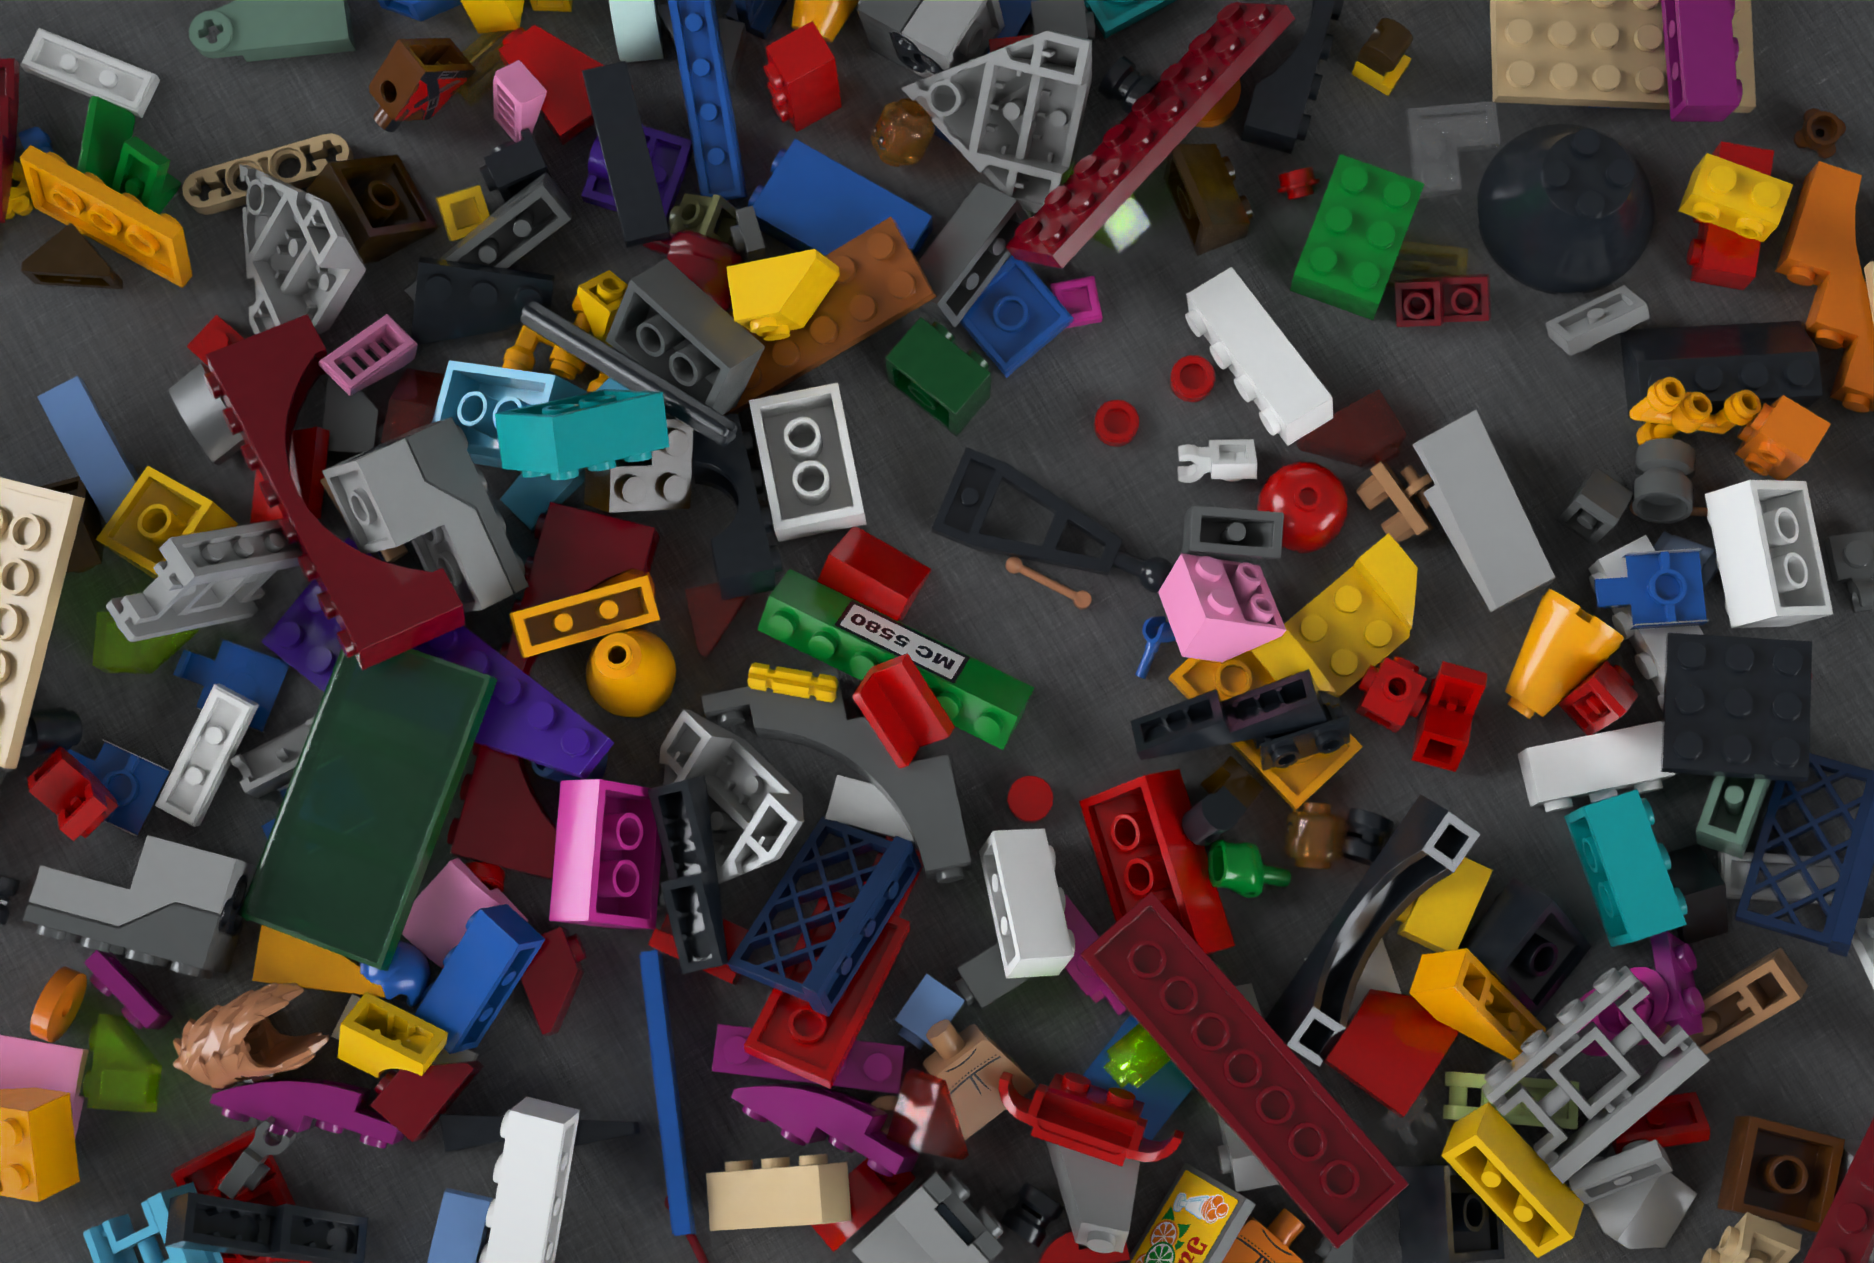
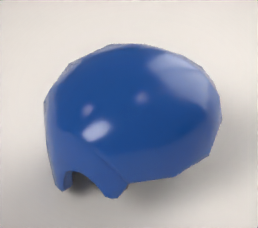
M399 940L388 971L379 970L360 962V974L371 983L381 985L386 999L391 1000L397 995L404 994L407 995V1005L409 1007H414L421 1002L420 998L430 982L431 970L426 955L411 943Z

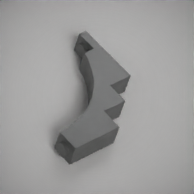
M836 668L813 672L814 677H818L819 674L835 676L838 679L837 696L834 702L831 703L816 700V697L810 695V698L807 699L773 693L772 688H768L767 691L751 689L749 686L701 696L704 713L709 721L717 723L721 727H729L743 723L745 721L744 717L752 715L758 738L782 740L817 750L846 764L867 779L887 798L899 813L911 833L921 856L927 879L936 878L937 883H949L963 879L964 872L972 870L949 754L913 761L907 767L898 768L865 717L847 719Z

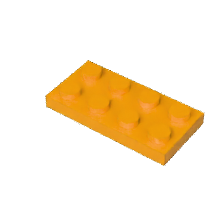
M30 145L19 157L34 208L65 225L72 223L87 237L181 288L191 279L193 274L184 230L175 218L166 213L158 214L150 210L139 199L129 193L121 194L113 190L93 173H82L76 170L56 153H45Z
M1250 650L1224 662L1188 658L1168 678L1187 699L1216 689L1222 701L1275 682V679ZM1350 734V743L1342 745L1334 752L1327 754L1317 753L1301 758L1291 766L1285 768L1274 767L1263 771L1261 768L1260 749L1255 748L1252 739L1230 743L1294 811L1363 747Z

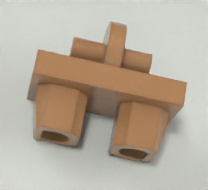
M1380 461L1370 469L1373 475L1367 478L1356 492L1369 510L1375 509L1388 498H1391L1399 512L1381 524L1386 534L1389 533L1397 543L1413 537L1415 534L1417 536H1424L1434 529L1413 499L1417 496L1426 509L1431 507L1423 493L1434 484L1429 473L1420 478L1413 466L1409 465L1400 472L1409 484L1405 488L1388 463L1383 464Z

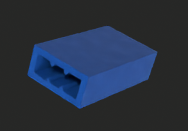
M794 139L788 150L782 148L778 152L771 165L772 176L765 187L759 185L754 190L748 202V207L752 205L754 207L760 231L797 252L816 249L825 256L887 218L892 217L898 224L916 258L933 230L932 215L797 139Z

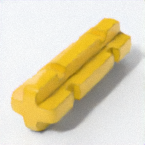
M757 662L751 664L747 678L748 686L751 689L767 691L768 688H772L773 693L807 699L810 698V695L816 697V700L830 703L834 702L839 685L838 679L832 675L819 674L818 677H814L813 672L777 666L774 670L768 664Z

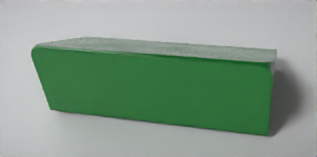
M91 96L77 170L82 173H93L106 186L112 188L124 141L133 137L135 115L98 96Z

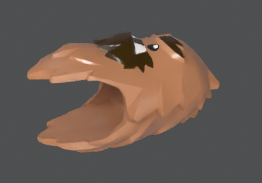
M272 983L256 991L249 990L224 1006L216 1005L197 1021L190 1018L183 1028L182 1038H175L173 1040L179 1055L173 1062V1066L189 1074L194 1080L209 1085L215 1090H225L233 1087L238 1082L259 1083L281 1072L298 1069L315 1057V1053L329 1041V1035H322V1032H316L295 1037L279 1033L273 1027L268 1016L287 1006L289 1001L302 994L304 989L298 986L297 983Z

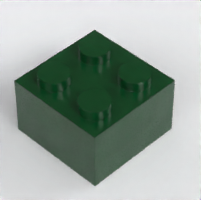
M920 317L885 357L888 382L957 437L990 398L991 373L988 371L990 366L975 351L969 349L965 353L953 343L954 336L943 325L936 321L930 325Z

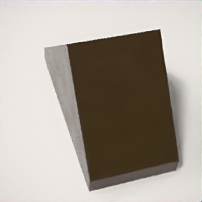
M72 223L52 237L21 264V272L35 284L123 289V280Z

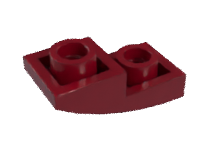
M1490 274L1440 276L1396 281V326H1441L1444 322L1489 321L1491 319Z

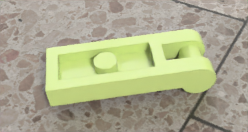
M1445 1072V1086H1449L1448 1105H1444L1443 1119L1459 1120L1479 1108L1467 1106L1468 1088L1481 1089L1480 1107L1489 1102L1497 1110V1107L1485 1097L1482 1086L1487 1082L1484 1079L1486 1074ZM1524 1077L1519 1081L1537 1102L1558 1085L1555 1080ZM1570 1081L1579 1091V1082ZM1571 1099L1551 1116L1563 1129H1578V1106ZM1520 1102L1505 1116L1500 1113L1509 1124L1544 1127L1523 1102Z

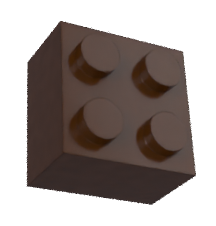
M1735 1116L1717 1209L1741 1215L1749 1212L1763 1219L1776 1221L1784 1226L1818 1233L1834 1200L1845 1139L1754 1116Z

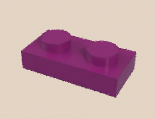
M1668 931L1650 936L1656 972L1666 981L1669 991L1668 1010L1664 1016L1665 1023L1671 1027L1679 1024L1689 1036L1703 1032L1701 1014L1704 1013L1705 1006L1702 995L1695 985L1693 971L1697 968V961L1689 944L1684 943Z
M96 950L83 962L93 972L89 977L92 984L108 997L114 994L124 1005L120 1010L121 1013L136 1028L142 1029L145 1027L146 1029L160 1030L173 1018L168 1010L113 953Z

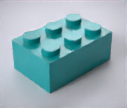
M603 389L495 413L502 469L522 471V477L525 478L550 474L551 480L572 479L579 476L578 469L588 467L589 471L609 470L616 467L615 460L624 458L625 462L645 461L652 458L651 451L670 447L663 392Z
M1638 789L1583 806L1564 816L1611 948L1687 925L1683 916L1688 912L1685 898L1678 887L1673 888L1667 870L1671 869L1669 854L1663 843H1657L1651 828V825L1655 823L1652 808L1646 798H1640Z

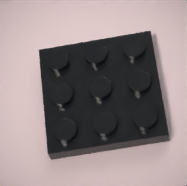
M1668 633L1665 653L1661 772L1806 782L1809 778L1812 641Z

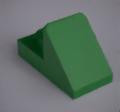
M136 136L124 141L112 184L113 190L121 194L129 193L135 196L145 207L160 214L179 190L181 182L167 173L171 160Z

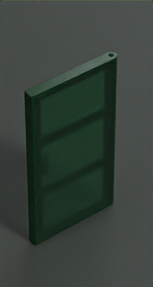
M341 648L239 916L243 917L246 921H254L379 970L388 971L498 679L414 649H409L362 670L355 655L347 658Z

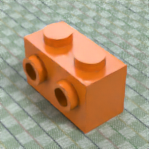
M1782 395L1771 406L1764 403L1756 417L1742 426L1737 434V438L1741 439L1742 443L1735 455L1742 458L1744 465L1752 472L1762 476L1770 475L1776 480L1784 481L1809 461L1831 423Z

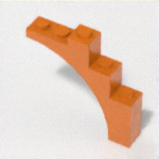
M1818 161L1805 177L1775 272L1787 275L1789 281L1798 285H1817L1804 328L1809 337L1815 338V343L1822 347L1830 349L1845 348L1830 398L1842 401V405L1851 411L1861 413L1873 412L1874 325L1867 284L1862 274L1857 251L1855 207L1862 175Z

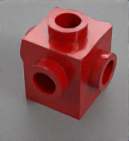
M1385 657L1378 668L1370 664L1358 686V689L1365 693L1355 712L1396 733L1403 727L1408 715L1416 718L1428 697L1427 693L1421 691L1427 678L1418 674L1420 670L1418 666L1401 657H1395L1394 660ZM1389 687L1393 688L1397 695L1392 694L1389 691Z

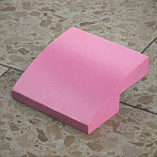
M459 858L450 860L414 900L402 935L431 961L443 969L445 956L459 944L467 931V921L477 910L508 904L526 922L529 920L498 888L489 890Z
M0 1034V1089L36 1087L69 1092L76 1139L85 1096H81L79 1093L89 1050Z

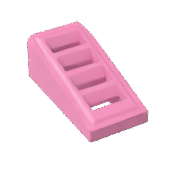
M520 60L497 70L493 79L494 119L516 143L524 140L521 131L529 128L531 134L533 133L547 94V90Z
M386 314L321 359L319 366L351 396L413 361L418 344ZM383 343L391 352L387 354L378 344ZM370 349L380 360L375 362L365 351ZM357 356L368 368L363 370L352 358ZM344 363L356 376L350 379L338 365Z

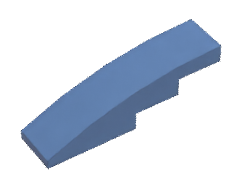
M77 375L37 396L78 475L105 522L108 523L139 479V476L134 466L127 461L109 423L102 418L84 381Z
M446 1188L427 1263H479L481 1252L485 1246L488 1228L486 1226V1215L493 1198Z

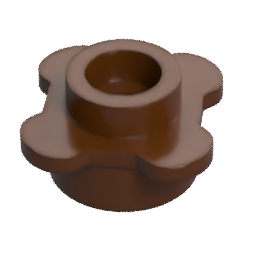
M1816 108L1807 110L1803 115L1804 124L1802 129L1794 135V143L1799 148L1807 147L1816 151L1818 156L1823 159L1832 157L1836 153V141L1846 131L1845 123L1833 113L1820 111ZM1817 130L1823 132L1822 137L1816 135Z

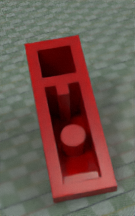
M1605 661L1561 700L1558 705L1588 736L1595 734L1622 717L1639 694L1632 688L1634 681L1623 668L1618 665L1612 666L1608 661Z

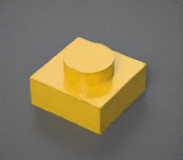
M480 185L436 197L450 241L466 237L490 216Z

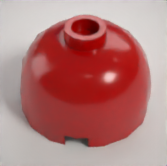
M1298 461L1282 466L1266 480L1258 497L1257 511L1284 513L1282 549L1285 547L1292 551H1298L1297 553H1311L1325 548L1339 535L1347 519L1348 498L1342 482L1330 469L1316 462Z

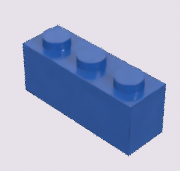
M508 904L481 908L469 918L466 923V933L459 944L445 956L443 960L444 968L436 981L424 990L420 998L422 1003L414 1016L448 1032L447 1044L444 1046V1049L449 1054L476 1048L545 941V938Z

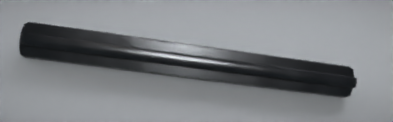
M532 301L528 306L525 305L522 308L520 321L524 326L629 390L663 392L666 413L718 445L726 447L735 440L738 426L734 421L540 303Z

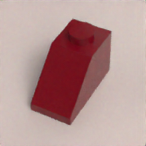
M558 927L541 934L545 941L521 977L541 1033L545 1036H551L559 1032L584 974L580 961L587 959L578 934L570 935L568 929L564 927Z
M477 1060L431 1064L423 1076L407 1070L400 1069L397 1072L395 1069H392L375 1087V1091L379 1095L370 1106L410 1141L422 1140L440 1120L439 1114L446 1113L484 1066Z

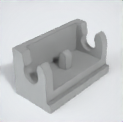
M315 717L242 755L239 754L231 758L232 765L239 769L244 778L239 782L246 794L260 798L290 783ZM331 738L320 766L339 756ZM320 741L315 743L317 749L309 753L305 762L318 756Z

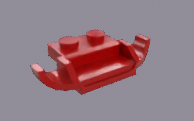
M1004 1071L999 1080V1093L1002 1103L1007 1111L1016 1119L1033 1127L1031 1136L1121 1167L1126 1158L1141 1162H1157L1169 1157L1177 1150L1185 1133L1175 1130L1170 1138L1160 1142L1143 1138L1148 1123L1147 1119L1141 1118L1145 1105L1144 1102L1136 1100V1096L1125 1089L1112 1087L1106 1090L1091 1085V1081L1087 1077L1077 1073L1067 1072L1064 1075L1056 1073L1049 1086L1039 1084L1033 1100L1025 1098L1015 1090L1012 1082L1013 1074Z

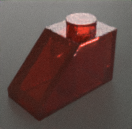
M410 368L406 369L389 399L381 443L387 442L415 428L432 423L445 374Z
M1378 389L1333 414V419L1298 439L1296 444L1300 451L1363 467L1373 460L1376 464L1380 461L1384 464L1400 453L1398 447L1402 444L1407 434Z

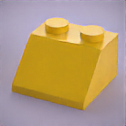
M816 249L726 267L734 321L749 329L750 332L760 337L763 336V339L766 341L790 337L791 330L804 328L840 276L839 267Z
M147 466L96 540L150 577L156 579L158 575L153 567L158 562L166 561L159 548L170 537L236 527L238 523L210 499Z

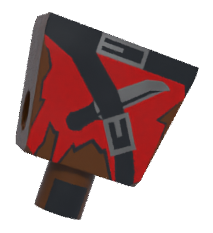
M451 38L398 39L369 85L370 94L380 105L373 115L375 122L382 129L388 132H395L403 121L428 120L432 118L474 74L476 69Z

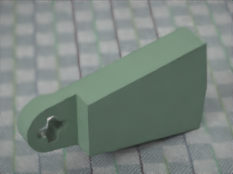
M235 0L213 11L200 13L192 20L189 27V38L201 55L213 59L243 56L246 62L356 51L351 13L346 0ZM211 26H216L219 32H222L217 34V42L210 43L205 38V36L209 35L208 28Z

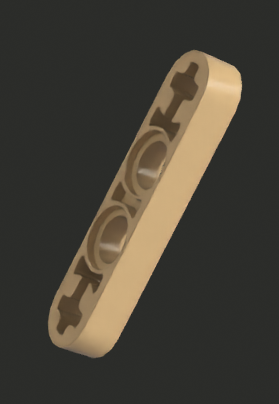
M333 133L323 134L198 170L185 179L182 187L183 196L196 212L204 215L215 214L247 204V190H240L236 186L237 177L240 175V165H248L301 189L310 186L328 164L327 160L323 159L328 156L327 149L335 147L339 153L336 155V161L352 160L354 156L349 145L341 136ZM310 153L315 161L312 162L316 170H311V165L305 156L306 154ZM288 158L298 159L301 162V168L296 176L283 178L279 175L278 169L284 160ZM222 178H225V182L231 191L230 195H227L222 189L225 187L221 181ZM204 184H208L212 189L208 193L209 199L206 201H202L198 196L202 191L201 186Z

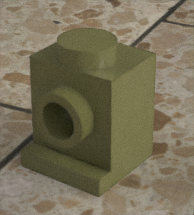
M685 193L681 204L674 206L670 212V233L675 234L681 230L694 231L733 247L734 243L730 227L737 225V208L721 195L714 194L713 197ZM717 220H722L718 232L715 234L713 230Z

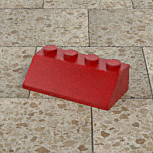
M1180 769L1143 775L1079 801L1116 922L1152 892L1207 955L1235 946L1218 889L1212 886L1209 879L1208 857L1205 848L1190 841L1182 829V817L1192 806Z

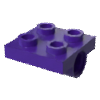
M642 125L668 224L670 212L674 207L693 152L692 141ZM597 136L590 152L588 161L589 175L581 197L583 202L617 212Z

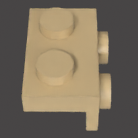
M1747 1212L1734 1227L1728 1226L1725 1229L1719 1245L1715 1249L1709 1248L1705 1252L1701 1263H1789L1800 1251L1802 1234L1787 1229L1776 1221L1766 1220Z

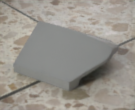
M1611 1145L1605 1155V1159L1616 1155L1613 1145ZM1669 1172L1587 1204L1602 1232L1627 1249L1665 1248L1697 1193Z

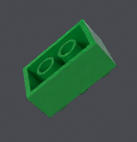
M1340 154L1294 272L1290 291L1374 320L1425 184Z

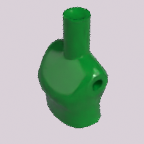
M1216 840L1209 849V879L1214 887L1227 888L1243 897L1253 898L1261 894L1264 883L1284 888L1290 883V871L1264 865L1256 844Z

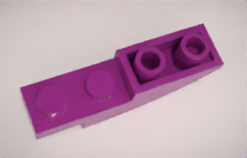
M316 1078L269 1079L259 1083H247L214 1093L210 1100L211 1104L223 1107L221 1112L223 1116L237 1121L248 1122L250 1117L264 1121L268 1117L273 1116L276 1120L271 1125L269 1131L285 1136L291 1130L299 1133L309 1129L313 1118L317 1119L315 1126L320 1129L342 1134L345 1128L360 1133L359 1141L377 1148L385 1149L388 1143L393 1145L404 1138V1134L377 1111L365 1108L371 1092L370 1089L344 1082Z
M767 1084L736 1088L731 1095V1098L744 1105L742 1111L749 1117L764 1123L769 1120L781 1127L780 1134L787 1140L797 1145L805 1146L806 1143L825 1141L829 1134L827 1139L829 1143L845 1152L853 1153L854 1150L869 1159L867 1165L885 1176L892 1177L893 1174L897 1175L912 1171L920 1155L881 1131L889 1115L888 1113L865 1101L841 1092L802 1084Z

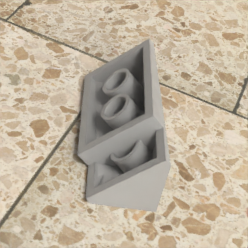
M1477 410L1468 413L1413 444L1414 449L1435 484L1423 493L1490 612L1551 585L1555 575Z

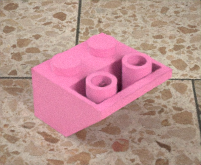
M1181 553L1158 591L1182 657L1224 662L1283 636L1286 631L1259 565Z

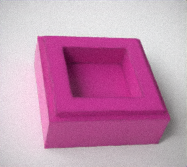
M1094 276L1050 284L1051 292L1074 318V321L1067 328L1102 322L1103 317Z

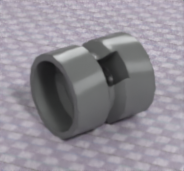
M1656 438L1646 441L1638 447L1635 457L1636 480L1633 484L1634 494L1632 496V509L1637 516L1656 523H1674L1690 516L1693 511L1694 485L1692 478L1695 475L1696 452L1689 444L1677 439Z

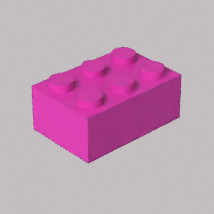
M602 779L561 781L549 921L611 929L656 928L662 846L648 793L650 788Z

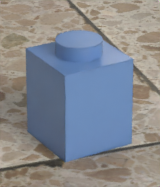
M926 973L895 1018V1021L902 1026L898 1035L920 1050L925 1042L933 1047L926 1038L928 1030L941 1020L948 1019L952 1022L964 1005L965 1000Z

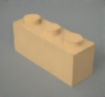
M827 1154L799 1156L798 1166H790V1157L761 1159L762 1168L753 1169V1160L724 1162V1172L706 1173L710 1231L817 1225L852 1220L847 1162L828 1163Z

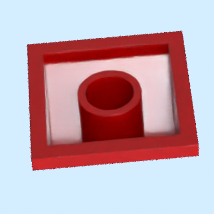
M856 526L852 527L829 553L817 582L896 621L902 622L932 569Z

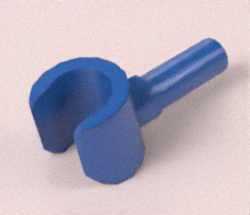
M32 127L19 133L24 150L32 145L45 153H55L52 149L53 144L50 136L39 127Z
M1165 616L1151 617L1143 624V636L1147 643L1135 674L1140 678L1146 679L1160 644L1176 640L1170 623L1166 622Z

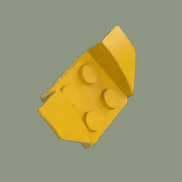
M1388 533L1361 555L1350 569L1284 623L1286 631L1283 636L1250 651L1262 663L1275 681L1309 669L1319 691L1327 692L1339 698L1363 678L1370 664L1376 667L1385 657H1388L1410 637V630L1413 625L1418 567Z

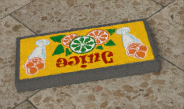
M1185 1162L1129 1256L1130 1260H1127L1126 1263H1222L1256 1204Z

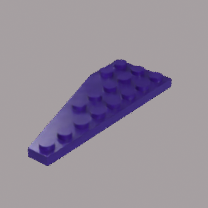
M348 537L344 541L345 543L359 551L356 543L352 539ZM313 580L262 640V643L325 692L341 650L336 632L342 629L335 617L327 620L317 599V594L322 591L317 581ZM464 626L412 648L498 679L474 741L475 743L490 747L492 750L504 754H512L531 760L535 764L582 779H586L614 744L609 737ZM385 660L362 670L360 664L358 665L345 701L454 737L471 690Z

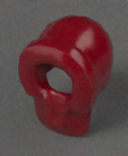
M681 230L675 234L670 233L671 238L643 244L645 248L667 256V259L721 308L726 312L729 310L732 302L726 267L745 263L742 255L735 248L712 237L689 230Z

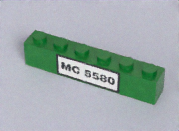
M792 569L787 571L769 595L757 629L861 681L872 666L908 653L954 726L1004 750L1016 729L1035 688Z

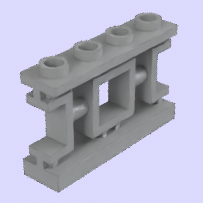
M278 520L170 537L159 548L166 561L158 562L153 567L158 577L142 593L113 598L107 603L106 608L114 618L119 630L130 642L249 618L258 612V608L253 600L260 599L265 595L261 586L277 570L300 566L297 557L303 554L297 542L291 545L288 544Z
M1627 966L1622 967L1619 971L1616 968H1611L1602 974L1593 984L1596 990L1582 1002L1579 999H1575L1568 1003L1557 1014L1559 1022L1546 1033L1542 1029L1534 1032L1522 1043L1520 1048L1523 1052L1510 1063L1506 1060L1499 1062L1484 1077L1487 1082L1482 1086L1483 1093L1503 1116L1520 1102H1523L1549 1131L1533 1147L1538 1156L1547 1163L1549 1169L1562 1184L1710 1061L1707 1055L1679 1024L1659 1039L1632 1009L1650 992ZM1614 1002L1630 1020L1631 1024L1610 1041L1591 1020ZM1646 1038L1663 1059L1640 1076L1624 1055ZM1596 1040L1622 1071L1586 1100L1560 1069ZM1543 1062L1544 1069L1558 1085L1537 1102L1519 1081ZM1572 1099L1589 1118V1121L1567 1138L1565 1132L1551 1116Z

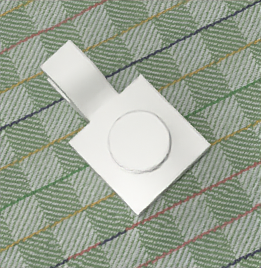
M1254 439L1209 440V447H1197L1190 444L1178 447L1179 461L1194 462L1190 466H1178V481L1195 482L1207 472L1211 473V479H1223L1229 482H1236L1242 479H1257V458Z

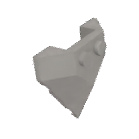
M1046 30L906 85L901 89L912 101L916 100L933 118L931 121L979 173L983 172L1000 192L1017 199L1024 210L1037 213L1045 204L1046 196L1068 180L1074 165L1092 80V40Z
M240 165V180L248 185L246 194L247 207L242 208L246 274L247 279L255 280L256 302L254 305L249 306V321L254 334L256 335L308 314L318 335L329 330L366 271L363 260L359 256L350 235L329 202L248 165Z
M683 709L660 748L659 763L665 764L663 785L705 775L718 884H721L781 858L804 822L803 797L745 739L691 710ZM663 850L661 853L657 910L666 906L661 882L670 880Z

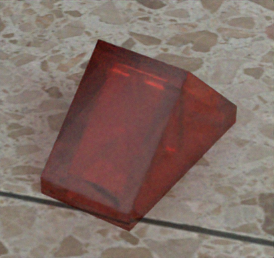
M718 582L685 589V597L698 657L704 661L708 660L749 597L747 595L721 600Z
M914 1068L910 1069L905 1075L886 1138L919 1152L964 1160L969 1153L946 1080Z

